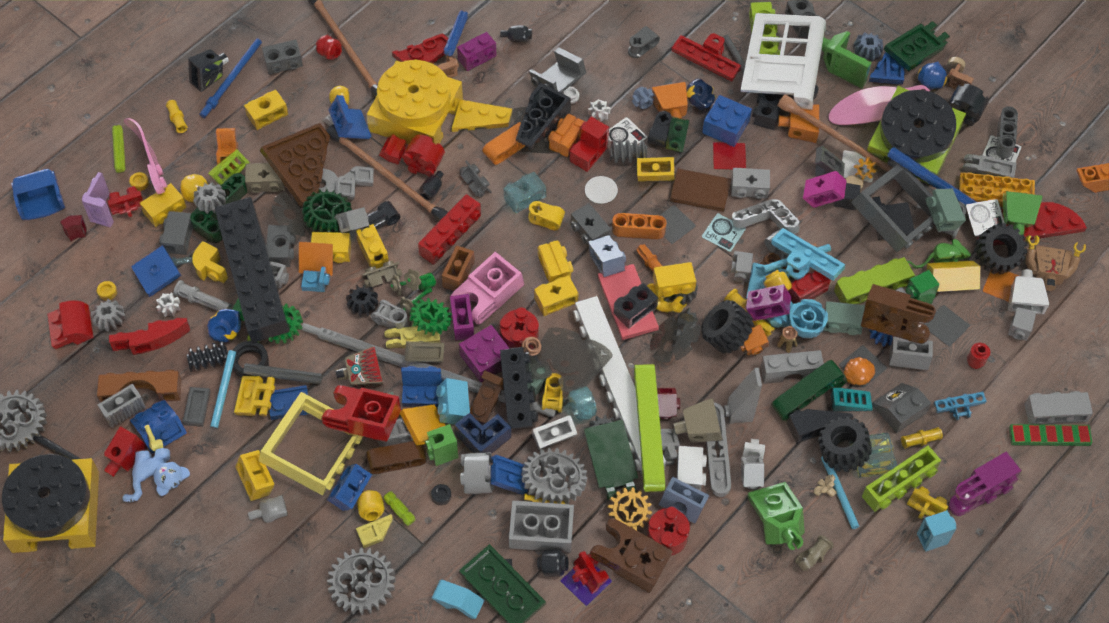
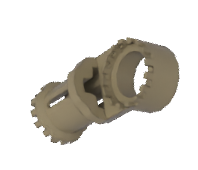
M819 535L817 542L812 548L803 551L797 556L796 564L802 571H808V568L811 569L810 567H813V564L815 565L816 562L821 563L824 561L825 554L834 547L833 542L829 538L826 539L825 536Z

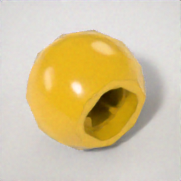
M339 85L330 91L329 100L331 104L337 95H342L347 105H349L348 88Z

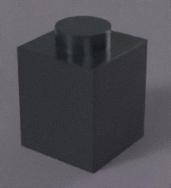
M846 183L844 199L835 201L834 207L856 210V207L851 202L860 194L861 185Z

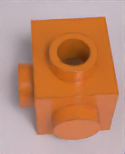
M761 324L751 328L752 333L749 335L748 340L744 342L743 346H740L742 352L746 351L747 355L752 354L754 356L760 354L764 348L769 347V341Z

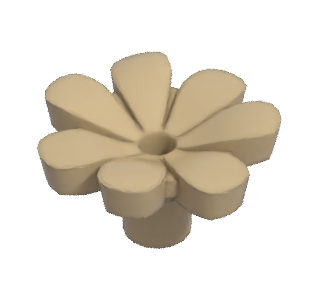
M833 474L828 475L825 481L820 479L817 482L820 486L814 489V494L819 496L821 493H827L830 497H833L836 494V491L832 488L835 485V476Z

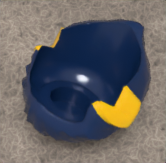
M697 78L687 86L688 100L698 110H705L714 103L716 96L713 94L714 87L708 85L702 79Z

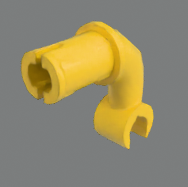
M654 283L648 284L647 287L657 296ZM661 296L658 297L656 309L661 312L674 311L680 313L687 304L682 305L679 303L683 299L681 296L676 297L673 302H666L664 297Z

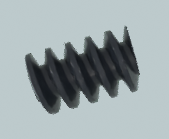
M220 341L218 348L215 343H212L211 349L205 344L203 351L197 346L196 352H193L190 347L187 354L190 372L193 371V366L197 371H200L201 365L204 369H208L209 363L212 368L216 367L217 362L220 366H223L224 360L227 359L228 350L224 343Z

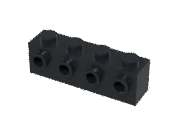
M524 347L500 350L508 425L511 427V430L536 427V422H538L537 410H534L533 404L536 402V395L531 387L534 377L533 372L529 370V363H531L530 351L527 352V349Z

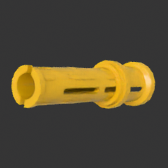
M736 288L730 291L724 301H735L747 311V299L745 300ZM765 319L752 321L755 327L761 324L767 338L775 331V328Z

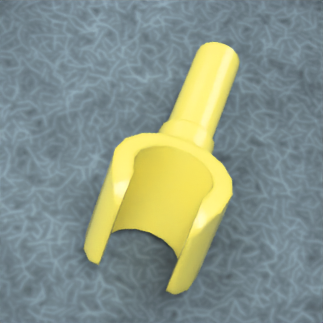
M146 425L145 430L150 440L149 447L153 451L163 448L162 440H155L150 426Z

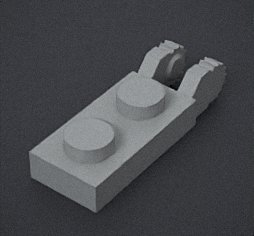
M967 154L964 157L966 163L963 165L962 170L965 172L1011 178L1015 176L1017 163L983 155Z

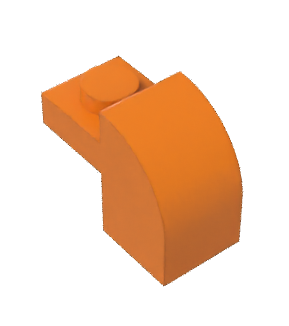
M219 128L216 130L218 145L216 152L217 165L236 149L239 150L235 128ZM232 163L229 164L232 169L236 168Z

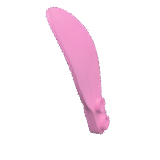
M924 85L905 88L907 90L930 91ZM879 86L857 91L834 106L829 113V121L835 125H856L880 121L885 107L891 101L897 88Z
M131 118L125 119V125L140 138L149 159V164H147L148 171L157 194L164 193L167 184L164 177H161L163 171L160 164H158L155 152L146 141L140 125Z

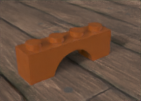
M165 370L163 372L146 371L143 373L126 372L123 374L106 373L98 375L97 397L101 403L133 384L136 389H149L155 392L160 401H181L182 379L179 372L174 370Z

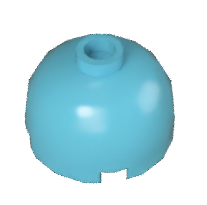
M803 299L801 302L792 305L789 314V326H792L798 332L797 336L810 339L817 337L823 332L828 321V313L822 308L821 303L812 299Z

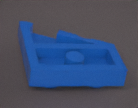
M885 52L882 60L879 61L876 69L871 73L869 82L903 85L904 67Z

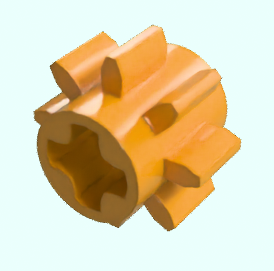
M867 157L866 161L860 158L858 160L860 165H854V168L857 169L855 175L862 176V180L866 176L870 179L873 178L871 172H877V169L874 168L876 162L872 163L869 161L870 157ZM864 165H867V169H870V170H868L867 172H864L865 170H864V168H862V167H863Z

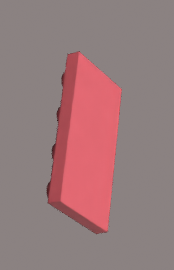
M634 264L625 266V271L606 277L602 273H598L599 282L622 340L659 330L653 311L629 329L613 314L615 301L619 297L626 296L634 286L638 287L642 284Z

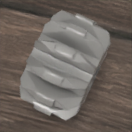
M204 182V186H198V191L194 192V203L200 212L205 211L208 214L212 211L215 213V207L226 204L225 191H223L219 184L215 185L211 182L210 185H207Z
M107 299L105 303L100 300V305H94L95 311L91 312L92 322L100 331L105 329L109 332L111 328L116 330V326H122V320L125 319L123 306L119 305L116 300L111 302V300Z

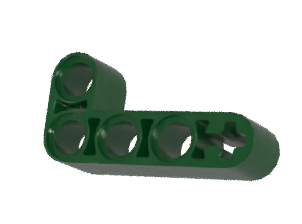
M241 173L231 175L221 185L226 194V204L241 200L248 192L245 176ZM197 207L190 216L194 231L211 243L222 241L223 238L216 212L210 211L207 214L205 211L200 212Z
M829 360L777 397L771 403V406L782 421H786L792 412L802 410L829 389L842 388L847 382L846 377L833 360Z

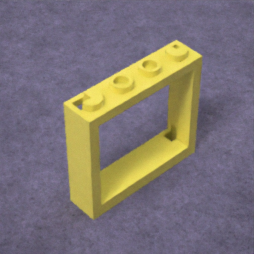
M301 392L261 450L259 462L323 496L327 489H332L336 481L334 477L336 474L340 475L345 467V460L351 459L355 451L353 447L355 444L359 445L364 436L345 432L352 437L324 481L273 454L302 410L321 420L323 413L327 409H332Z

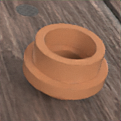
M528 337L522 343V347L526 348L527 352L530 351L531 356H536L541 351V343L535 337ZM528 345H532L534 350H531Z

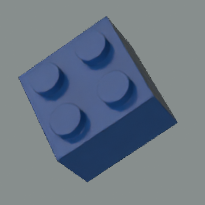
M719 95L704 119L702 133L735 147L750 122L752 108Z

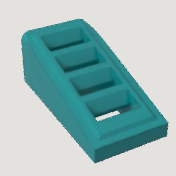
M844 388L832 389L831 401L833 411H872L870 391ZM854 397H858V404L855 403ZM862 397L866 398V404H862Z

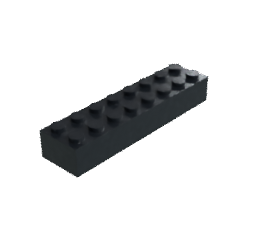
M248 197L215 207L247 332L252 343L290 332L252 198Z

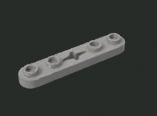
M714 403L723 440L717 441L718 447L721 449L719 458H717L716 450H714L716 442H706L712 493L723 497L730 492L731 476L724 410L721 405Z

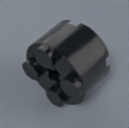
M964 84V86L960 87L958 85L948 103L952 108L966 113L964 123L968 126H973L974 123L980 120L989 103L988 96L985 98L982 95L983 91L980 88L971 84Z

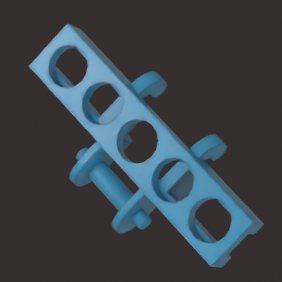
M979 392L968 395L963 394L962 396L952 398L947 397L946 399L934 401L933 404L936 407V413L950 411V413H953V417L959 420L961 416L967 415L968 418L971 417L972 412L969 409L971 406L982 405L987 401L984 393ZM982 397L983 400L978 401L976 398ZM957 399H962L964 404H958ZM944 404L945 407L940 408L938 405ZM964 407L965 412L958 413L957 408Z

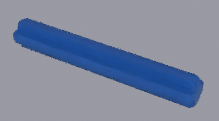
M466 11L458 13L444 48L446 56L454 54L468 18Z

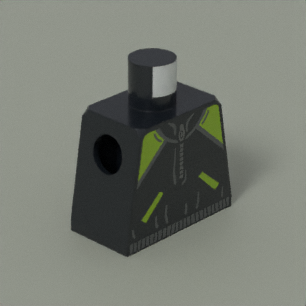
M209 49L188 58L189 82L200 92L207 89L223 76V65L229 61L226 54L221 53L217 55L213 50Z

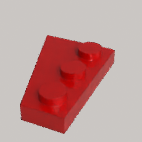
M443 33L423 40V43L413 46L412 44L406 46L407 49L392 51V56L399 62L421 60L433 64L445 55L444 48L448 37Z

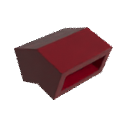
M70 215L60 221L66 236L71 242L77 238H86L87 226L82 215Z

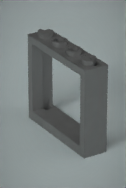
M897 164L863 190L851 202L896 252L900 251L903 247L908 249L914 243L912 240L916 242L924 235L922 232L926 234L936 226L925 201L927 197H932L933 195L908 169L900 164ZM893 179L900 184L929 216L925 222L907 236L871 198L872 195Z

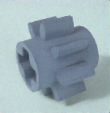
M639 87L633 92L632 102L635 107L639 106L640 109H647L653 104L654 94L651 89L647 90L646 87Z

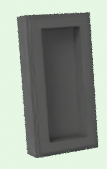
M190 387L183 418L184 425L204 426L211 393L210 388Z

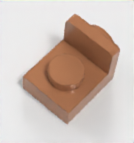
M447 55V62L437 67L447 77L453 78L458 76L457 68L459 64L456 58Z
M957 64L955 69L952 68L948 75L950 79L948 86L954 89L958 85L960 87L964 86V84L972 85L974 78L959 72L960 64Z

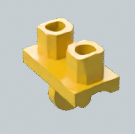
M923 486L919 489L915 488L907 502L908 506L921 512L918 518L922 519L924 515L929 517L946 511L948 508L946 505L947 500L941 496L936 499L929 496V490Z

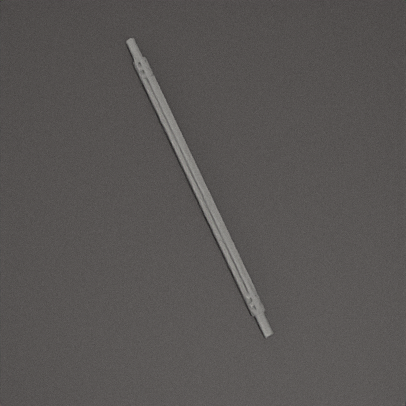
M306 323L302 325L303 331L357 352L374 346L378 359L400 367L415 366L417 368H427L433 366L424 362H407L404 355L323 327L320 329ZM441 369L442 381L446 378L466 381L469 391L479 392L482 382ZM502 390L498 401L506 403L505 391ZM537 401L533 403L534 410H537L538 413L554 418L556 410L548 408L542 410V405H539Z

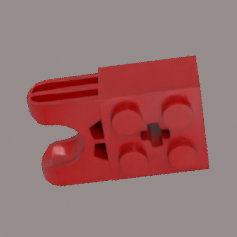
M342 385L337 386L333 392L334 398L337 403L344 405V407L337 410L327 409L321 417L322 423L331 429L387 442L401 412L399 396L362 387L361 389H355Z

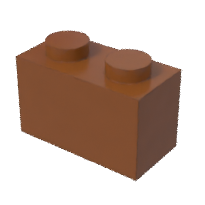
M456 245L442 274V285L444 288L455 291L467 280L475 263L474 251Z

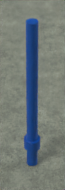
M257 38L215 94L206 101L205 107L199 113L202 118H206L209 112L218 105V100L262 44L260 39Z

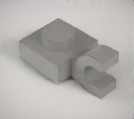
M661 429L662 450H665L664 458L666 465H673V459L678 458L676 450L680 446L675 429Z

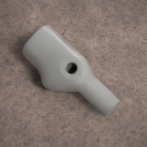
M282 495L263 499L259 503V509L248 512L250 520L262 517L266 523L288 515Z

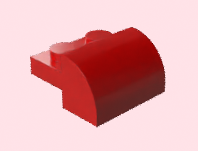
M76 300L59 303V309L47 314L53 348L58 349L72 342L78 345L94 338L90 310L87 303Z

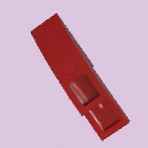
M175 318L167 321L157 320L148 323V330H136L129 333L119 332L109 335V343L113 351L131 349L133 355L143 354L165 347L180 339L190 331V325L187 318Z

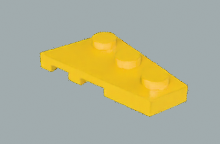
M460 99L452 125V132H458V129H468L470 131L480 127L487 129L509 127L512 109Z

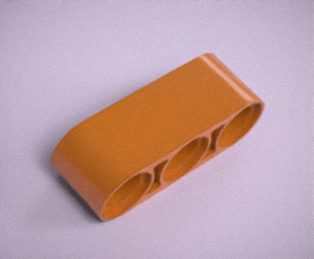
M521 122L515 124L484 146L483 154L494 165L500 164L525 147V145L516 141Z
M618 213L612 219V233L617 237L657 240L665 236L667 222L664 217L659 215Z

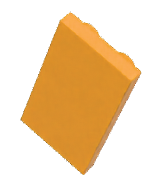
M960 172L959 190L976 202L998 199L999 206L1003 207L1002 196L1006 191L1035 195V180Z

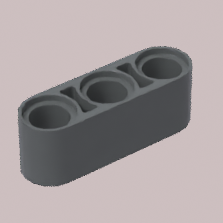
M1011 106L1002 109L998 121L996 153L1004 159L1012 156L1017 139L1018 112Z

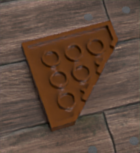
M321 123L269 143L260 149L261 154L301 207H303L304 201H307V196H311L312 192L317 193L319 191L330 135Z

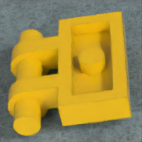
M242 376L234 413L236 415L255 416L256 409L260 408L259 415L266 417L268 410L271 409L272 403L270 400L271 395L275 391V378L268 377L265 384L260 376ZM260 392H264L262 400H259Z

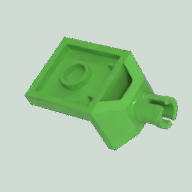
M846 31L834 35L831 40L823 37L821 51L824 52L823 59L828 72L863 89L867 81L871 62L846 50L850 32Z
M779 483L748 493L750 503L763 522L765 543H787L789 549L795 550L792 544L794 543L796 548L799 549L804 542L801 536L805 533L803 507L787 483Z

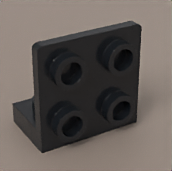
M880 196L872 197L876 204L906 236L915 230L908 202L885 205L881 203ZM876 230L878 240H884Z

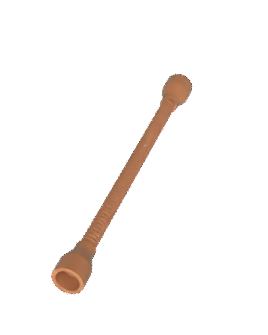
M785 94L779 101L777 106L784 111L792 112L803 117V119L805 118V120L811 122V124L813 123V125L815 124L816 127L842 142V144L844 143L850 149L852 148L858 154L860 153L864 158L870 157L869 161L872 163L876 162L875 165L887 172L892 169V166L886 164V162L884 163L878 157H874L864 148H860L853 141L802 110L791 97Z

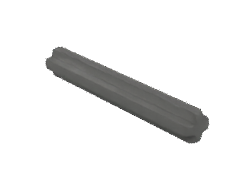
M248 363L244 365L243 370L244 374L314 384H320L322 381L321 373Z

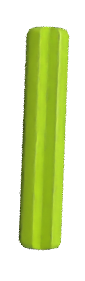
M114 125L112 127L114 167L116 172L120 173L125 171L123 129L121 125Z

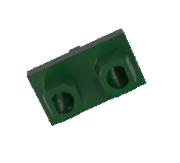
M672 116L665 149L683 152L690 120Z

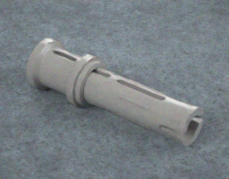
M182 280L177 282L173 291V295L176 297H184L188 299V302H197L217 311L231 309L232 304L203 293L198 287H191Z

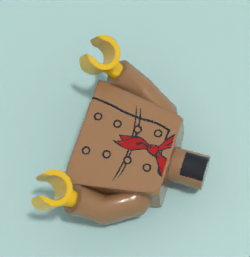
M1028 235L1025 239L1029 245V248H1026L1025 264L1029 270H1032L1034 278L1043 279L1047 291H1053L1056 289V285H1061L1064 279H1069L1077 270L1081 259L1080 253L1085 251L1086 245L1084 244L1083 249L1079 251L1076 248L1078 244L1076 242L1073 245L1075 252L1072 254V251L1037 246L1039 237L1035 235V241L1031 243V236Z

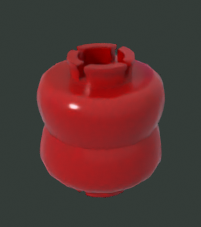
M324 35L317 40L316 51L328 60H334L341 55L342 45L339 40L333 39L329 35Z

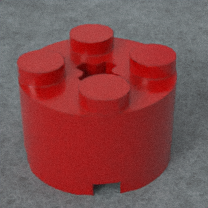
M415 135L402 156L404 162L408 165V170L414 174L419 172L427 176L434 175L445 154L442 145L433 143V139L429 136Z
M523 307L506 313L500 321V337L510 349L522 347V343L526 338H539L538 320L534 314ZM528 345L531 350L534 349L532 345Z
M675 507L658 510L650 518L647 537L672 550V555H676L687 544L690 532L689 521Z

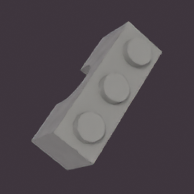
M821 350L763 356L760 366L763 383L783 382L784 378L791 374H801L803 379L823 365L824 362Z

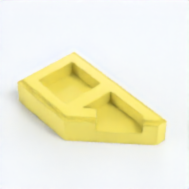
M392 514L356 528L363 548L384 540L393 520Z

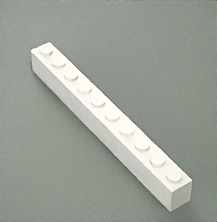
M598 297L575 302L574 319L576 322L579 321L581 336L587 340V351L589 354L592 353L594 368L600 372V383L607 389L606 397L608 402L613 404L614 417L616 420L623 419L630 449L635 458L636 471H640L642 475L634 383ZM663 455L664 470H665L666 460H665L664 455Z

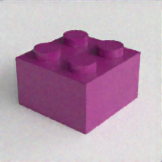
M492 325L459 343L460 356L479 382L484 381L481 378L484 370L494 375L502 371L500 350L510 349Z

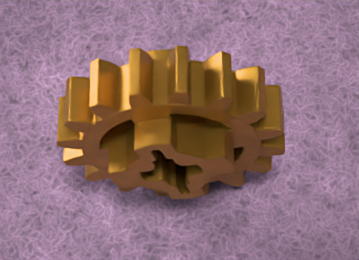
M634 487L629 492L626 488H623L622 494L619 491L615 492L617 498L611 497L609 499L613 504L607 506L608 509L612 510L607 515L609 517L613 516L614 519L637 531V525L643 528L644 524L642 522H649L646 516L652 514V511L648 510L647 507L652 504L646 503L645 500H647L648 496L642 497V490L635 493ZM627 496L624 504H618L621 498ZM636 499L639 500L642 507H639V505L636 503ZM629 505H631V509H634V512L630 513V515L625 510ZM617 513L622 515L623 521L618 517ZM636 515L641 516V518L637 522L632 523L633 518Z

